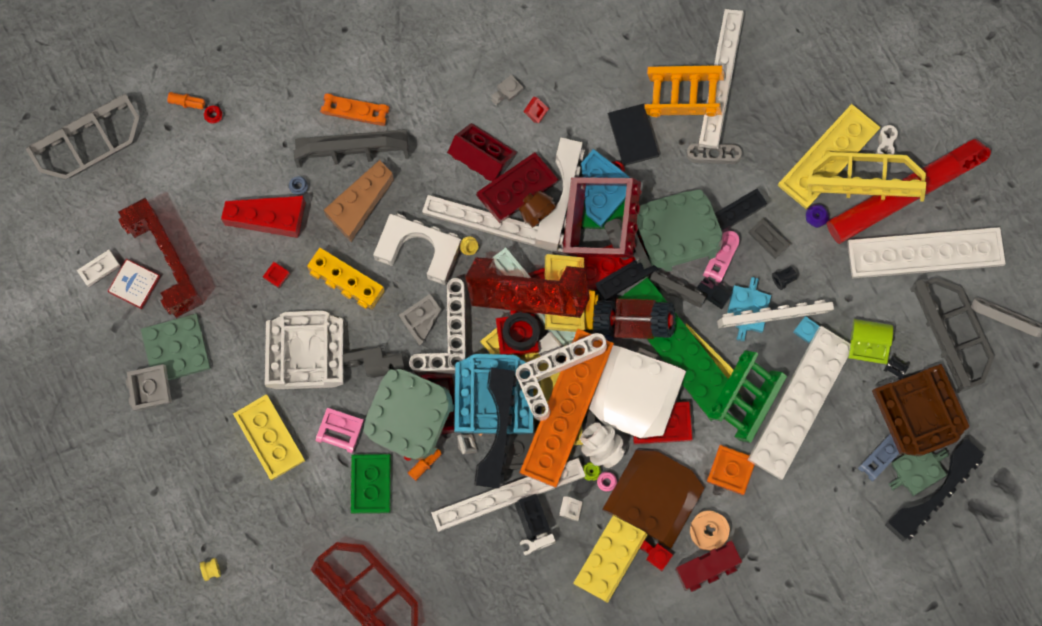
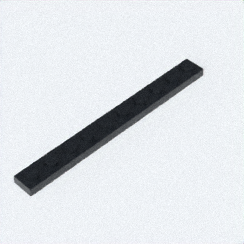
M757 188L715 213L721 231L727 230L766 207L767 202ZM634 260L595 283V287L602 298L608 300L661 268L651 265L644 269L641 262L637 263Z

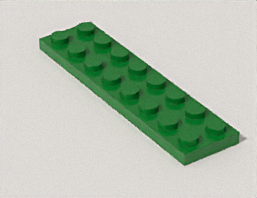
M648 277L617 299V302L629 317H652L653 304L656 302H667ZM677 314L675 318L676 324H674L675 331H673L674 334L671 338L654 337L651 332L650 325L652 323L650 321H633L665 363L686 371L682 385L708 417L712 406L716 403L728 381L720 368Z

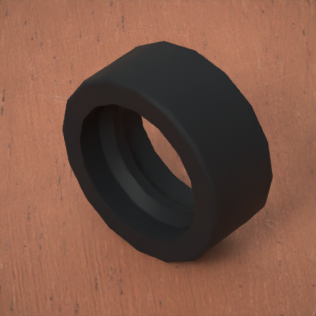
M524 312L514 313L509 316L503 326V338L508 347L516 351H526L535 346L540 334L537 320L532 315ZM523 321L530 324L533 333L528 341L516 342L512 339L510 328L515 322Z

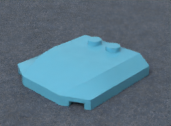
M474 354L455 363L454 432L496 434V407L487 389L489 368L515 371L514 375H516L517 368L527 362L515 355ZM524 371L521 373L520 377L522 379L529 378L531 373L529 371ZM517 379L516 387L512 388V395H515L513 407L510 406L509 414H512L511 426L507 427V434H532L533 414ZM530 389L528 392L530 397H533V389Z

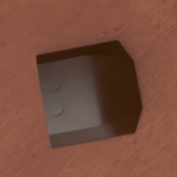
M942 364L872 390L899 454L923 456L956 443L964 431L969 428L967 419Z
M636 450L602 510L646 532L654 540L671 549L700 498L704 487L692 470L658 451Z

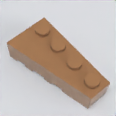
M379 160L324 209L326 217L350 242L353 241L356 233L362 228L369 214L373 212L378 201L381 200L394 181L392 172Z

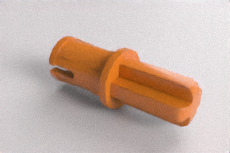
M169 92L167 102L169 104L201 110L205 107V100L203 98L193 97L187 93L183 95Z
M437 449L434 455L431 454L426 459L419 460L407 473L417 481L427 469H431L430 466L441 456V451Z

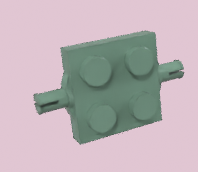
M944 449L936 455L932 452L923 456L903 455L891 463V466L897 473V479L889 483V487L894 491L903 485L913 497L947 476L940 465V461L949 457L948 453Z

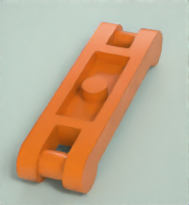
M326 93L323 99L325 101L324 106H321L320 112L325 115L385 126L387 120L385 116L389 112L390 107L384 104L367 103ZM332 103L337 104L336 109L331 108ZM374 112L379 113L377 117L373 116Z

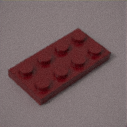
M534 152L480 189L476 196L495 219L501 223L519 210L520 206L524 203L522 200L531 193L533 195L539 190L544 193L558 183V178Z

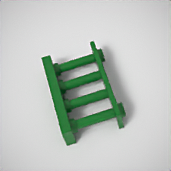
M744 350L719 398L712 406L708 418L721 422L723 419L737 429L735 438L739 441L751 443L787 376L778 371H766L755 362L758 356L757 352ZM750 369L765 379L760 389L746 379ZM741 385L756 396L751 406L737 396ZM732 402L747 412L742 422L727 412Z

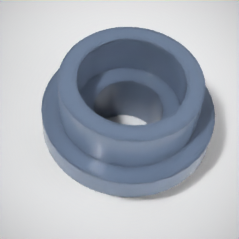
M297 176L290 180L289 189L293 194L302 195L307 191L308 183L303 177ZM297 184L302 185L300 189L295 188Z

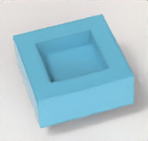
M805 316L793 333L807 343H810L820 326Z

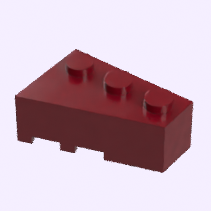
M731 540L720 548H715L707 554L676 567L675 571L684 590L690 589L691 592L702 588L701 584L706 581L711 584L719 580V575L726 573L728 576L738 571L736 567H739L742 560Z

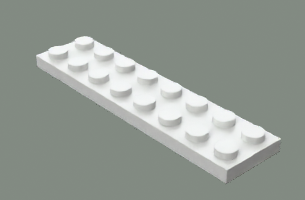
M1000 227L847 241L852 279L998 267L1006 264Z
M822 326L818 328L752 450L748 461L776 478L783 480L849 356L850 343Z

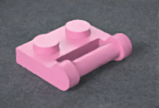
M327 408L316 436V442H325L353 453L364 420ZM328 429L349 436L351 439L347 442L326 435L325 432Z

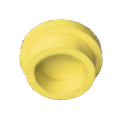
M471 236L465 237L460 243V251L465 255H473L478 250V242Z

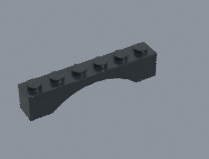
M489 368L487 389L496 407L497 430L490 450L476 465L474 485L500 488V485H503L504 482L502 465H506L507 453H504L505 445L508 446L510 436L507 434V427L511 426L512 414H509L510 406L513 407L515 395H512V388L516 387L517 377L514 375L515 371Z
M966 438L950 455L948 473L938 492L923 504L900 509L885 526L902 542L907 538L911 540L918 533L915 529L920 524L924 526L931 519L929 514L933 510L937 512L944 505L942 500L946 496L950 498L957 491L955 486L959 482L963 484L970 477L968 472L972 468L976 470L982 464L981 458L985 454Z

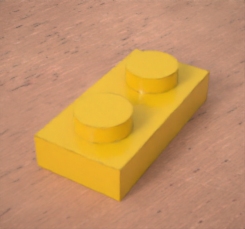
M586 289L584 325L585 329L592 330L594 323L593 311L598 301V295L595 294L594 290Z

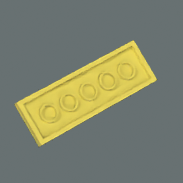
M851 104L778 183V186L807 210L821 194L812 192V196H808L809 168L829 152L859 153L880 130V127ZM831 160L815 172L813 176L820 175L828 178L838 176L848 165V161Z

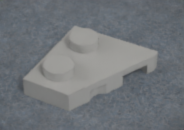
M429 294L399 315V318L419 346L425 340L441 309L431 294Z

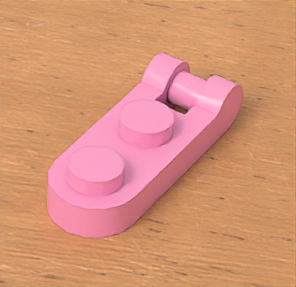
M726 231L722 234L723 246L716 254V257L709 261L703 274L704 277H711L716 279L715 282L721 283L739 244V236L734 231ZM714 265L721 268L719 272L712 270Z

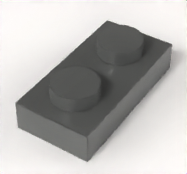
M763 218L748 232L774 259L789 247V244Z

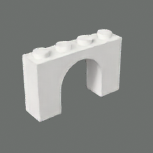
M390 214L373 254L374 259L393 266L399 249L405 241L416 237L424 238L435 248V254L427 272V278L446 285L460 250L461 239H459V236L454 233L445 234L441 232V229L431 226V228L426 227L417 220H413V222L406 220V217L400 214Z

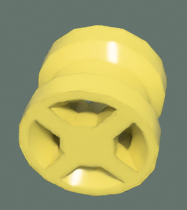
M216 558L211 559L210 562H200L201 573L205 581L210 580L211 577H221Z

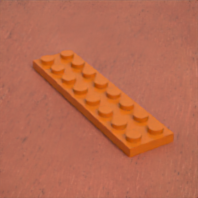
M577 329L572 343L592 334ZM596 340L593 342L592 346L595 348H600L603 345V342L601 340ZM606 340L607 348L604 353L559 373L547 403L550 408V415L546 420L540 421L519 472L520 474L554 488L557 487L614 343ZM577 348L574 354L577 356L583 355L585 350Z

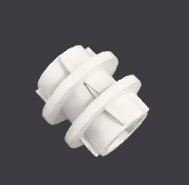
M593 423L584 430L579 438L583 443L581 447L582 452L586 456H590V461L595 466L603 465L605 468H610L616 465L625 453L622 448L623 439L618 434H615V430L610 425L602 426L600 423Z

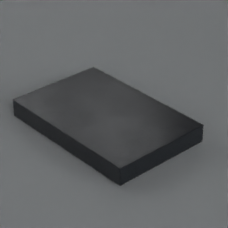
M644 104L608 113V119L623 166L659 157Z

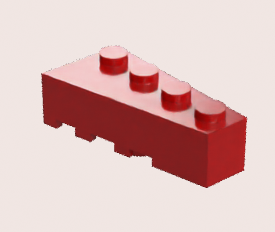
M303 196L225 201L221 220L225 226L298 238L306 201Z

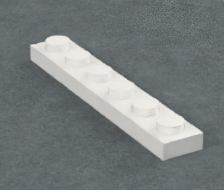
M825 300L815 301L813 305H808L807 302L796 304V307L789 308V305L779 306L778 310L763 308L757 313L748 310L734 316V313L723 314V317L717 323L719 329L824 314L834 310L833 302L826 303Z

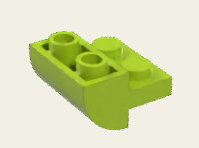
M853 319L848 358L887 364L890 346L892 345L893 325Z

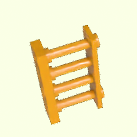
M722 65L648 67L647 74L650 82H654L652 104H645L647 115L651 117H660L661 115H706L714 117L722 115L720 103H716L717 82L724 80ZM663 81L672 82L671 104H660L661 83ZM681 81L691 82L689 104H678ZM709 81L708 104H697L698 82Z

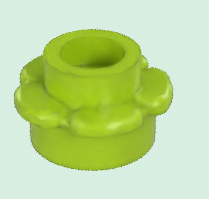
M588 462L587 465L582 467L586 480L595 481L598 479L601 473L600 466H595L592 462Z

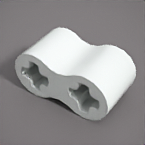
M887 125L882 128L878 136L879 147L875 154H884L882 152L884 151L886 152L885 154L894 155L893 143L898 135V131L894 126Z

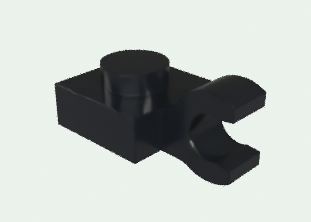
M706 277L698 285V289L708 294L706 299L721 310L733 294L732 291L718 282L713 285Z

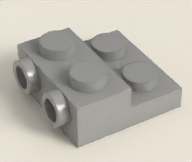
M162 364L127 372L126 385L130 390L129 404L132 410L143 411L172 403L166 365Z

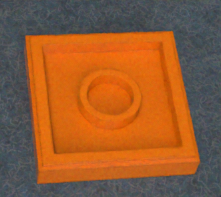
M719 445L707 482L744 495L755 464L748 461L750 455Z

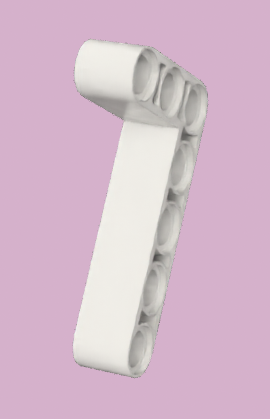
M458 278L451 279L447 284L448 353L414 354L410 358L409 364L412 372L417 375L455 374V367L452 366V362L457 359L461 361L466 359L465 288L462 280ZM458 285L461 287V290L453 292L451 288ZM454 304L461 305V309L458 311L452 310L451 307ZM455 322H459L462 325L461 328L457 330L453 329L451 326ZM460 341L462 345L456 349L452 347V343ZM420 360L424 364L421 368H415L413 366L414 363ZM441 360L443 362L441 367H433L434 361Z
M592 334L522 364L517 368L516 377L535 419L543 421L550 415V408L538 381L604 353L607 344L602 334ZM601 340L603 345L600 348H595L592 346L593 342ZM577 348L585 350L584 354L580 356L575 355L574 352ZM561 355L567 357L564 363L556 362L557 358ZM547 363L549 367L546 371H540L538 369L540 364ZM529 371L531 374L529 378L522 379L520 377L521 373ZM530 389H537L538 394L536 396L530 397L528 395ZM544 406L546 408L545 412L541 415L536 414L537 407Z

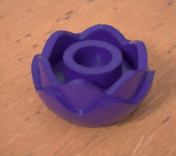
M815 204L807 209V223L816 228L827 224L829 212L826 207Z

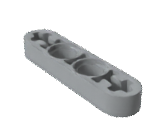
M975 298L971 305V308L980 314L1032 336H1042V324L981 298Z

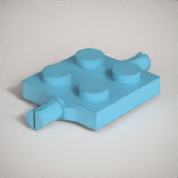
M751 277L749 288L733 286V294L730 297L727 313H734V316L748 310H752L753 313L760 312V309L769 307L771 295L756 290L759 279ZM765 322L735 326L739 329L737 340L745 341L746 331L752 330L762 333Z

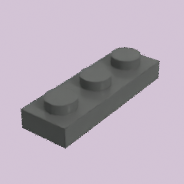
M653 272L650 281L655 287L699 308L702 307L705 300L702 292L696 289L690 290L682 282H673L663 273L658 272L656 274Z

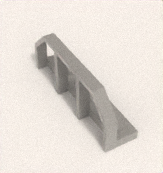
M124 93L27 146L26 151L39 172L67 179L131 144L139 116L128 96ZM128 105L135 117L129 140L113 147L96 118L101 117V119H104L111 115L110 111L114 108L120 110ZM95 123L110 150L84 164L68 137L78 133L77 129L83 125L87 128ZM62 137L80 167L67 174L42 168L35 155L45 151V146L49 144L54 146L60 143Z

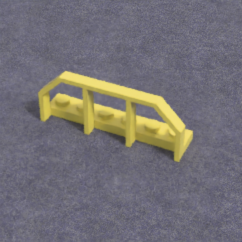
M829 152L809 168L808 196H812V192L846 194V198H850V194L881 195V200H885V196L920 197V201H924L926 173L907 155ZM831 160L848 161L847 178L840 176L828 178L820 175L813 176V174ZM852 161L883 162L882 179H862L860 177H853L851 179ZM887 162L905 163L921 178V181L886 180Z

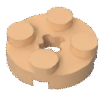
M714 511L699 513L690 525V537L693 543L701 550L711 551L722 547L727 541L730 532L729 524L725 517ZM709 525L710 528L715 529L712 533L713 536L704 533L706 526Z

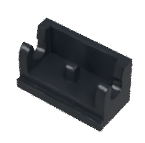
M537 494L519 499L515 503L528 540H532L550 531Z

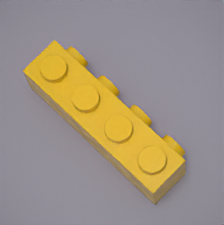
M320 247L307 265L310 271L309 274L317 280L319 278L325 280V284L332 289L338 288L342 291L341 294L348 299L354 298L358 301L357 304L364 309L368 307L373 310L385 292L382 285Z

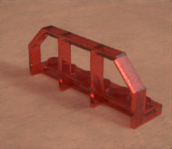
M336 542L315 560L311 571L362 626H385L384 622L377 619L375 614L398 594L411 606V626H418V602L364 545ZM335 550L361 553L371 565L346 585L343 578L337 576L329 563L323 560ZM373 569H376L395 591L371 610L368 605L363 604L357 593L350 590V588Z

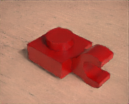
M644 540L640 547L642 551L648 554L646 561L661 572L673 557V554L658 543L653 548Z

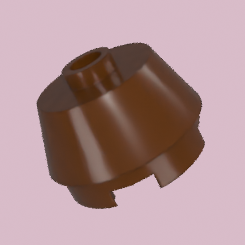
M539 190L533 195L531 193L522 200L524 203L520 206L519 211L525 224L528 223L533 228L556 208V204L551 196Z

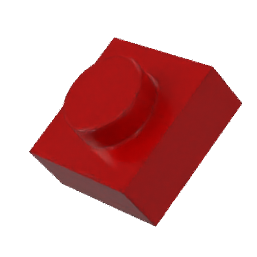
M533 97L523 112L534 123L539 124L549 108L538 97Z
M273 262L262 277L279 289L290 273Z

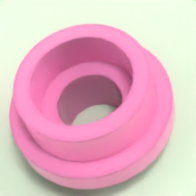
M604 472L599 475L597 484L602 491L609 492L615 488L617 479L614 474ZM604 479H609L611 481L610 485H605L603 483Z

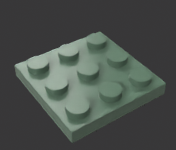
M197 314L141 329L149 366L166 365L168 381L211 369Z

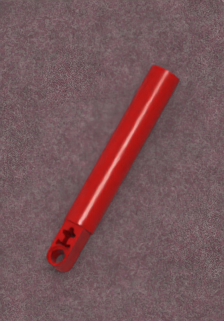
M973 139L921 168L926 173L925 195L985 162L990 157V149L978 139ZM912 173V174L908 175L907 177H905V178H903V179H901V180H902V181H911V180H920V181H921V178H920L918 175H916L915 173ZM873 195L827 221L828 230L833 239L838 244H841L917 201L920 197L885 196V200H881V195Z

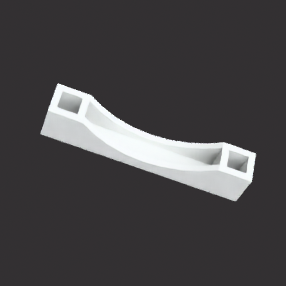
M560 138L555 162L561 173L563 192L556 208L539 223L535 239L536 247L557 251L558 245L562 246L564 234H561L562 228H565L566 225L565 215L568 208L571 177H579L581 167L578 166L579 160L583 161L585 150H582L583 142Z

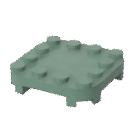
M702 190L686 191L640 205L637 225L652 266L655 265L658 268L665 269V271H672V266L708 256L709 260L716 257V254L723 246L721 228L712 205Z
M401 369L389 370L381 381L366 416L364 433L373 442L407 458L416 460L426 459L431 454L434 455L438 449L435 447L449 413L454 410L452 396L445 387L409 371Z

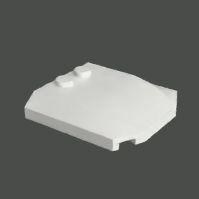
M326 311L284 312L280 314V317L272 321H266V387L272 389L332 388L343 385L342 318H336Z
M613 345L589 410L604 425H610L613 429L638 438L663 436L686 371L671 364Z

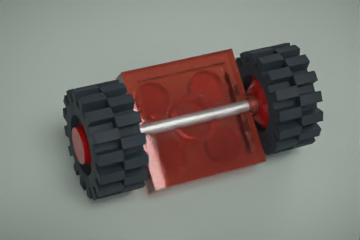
M616 299V302L612 300H599L595 304L593 326H595L594 330L596 333L602 335L615 334L616 338L654 339V337L671 338L674 334L676 314H674L675 308L673 303L656 302V300Z

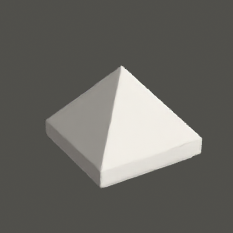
M472 434L457 436L458 449L462 454L477 453Z

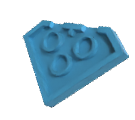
M594 149L581 163L582 175L586 178H630ZM586 185L585 204L587 217L602 228L624 202L627 186Z

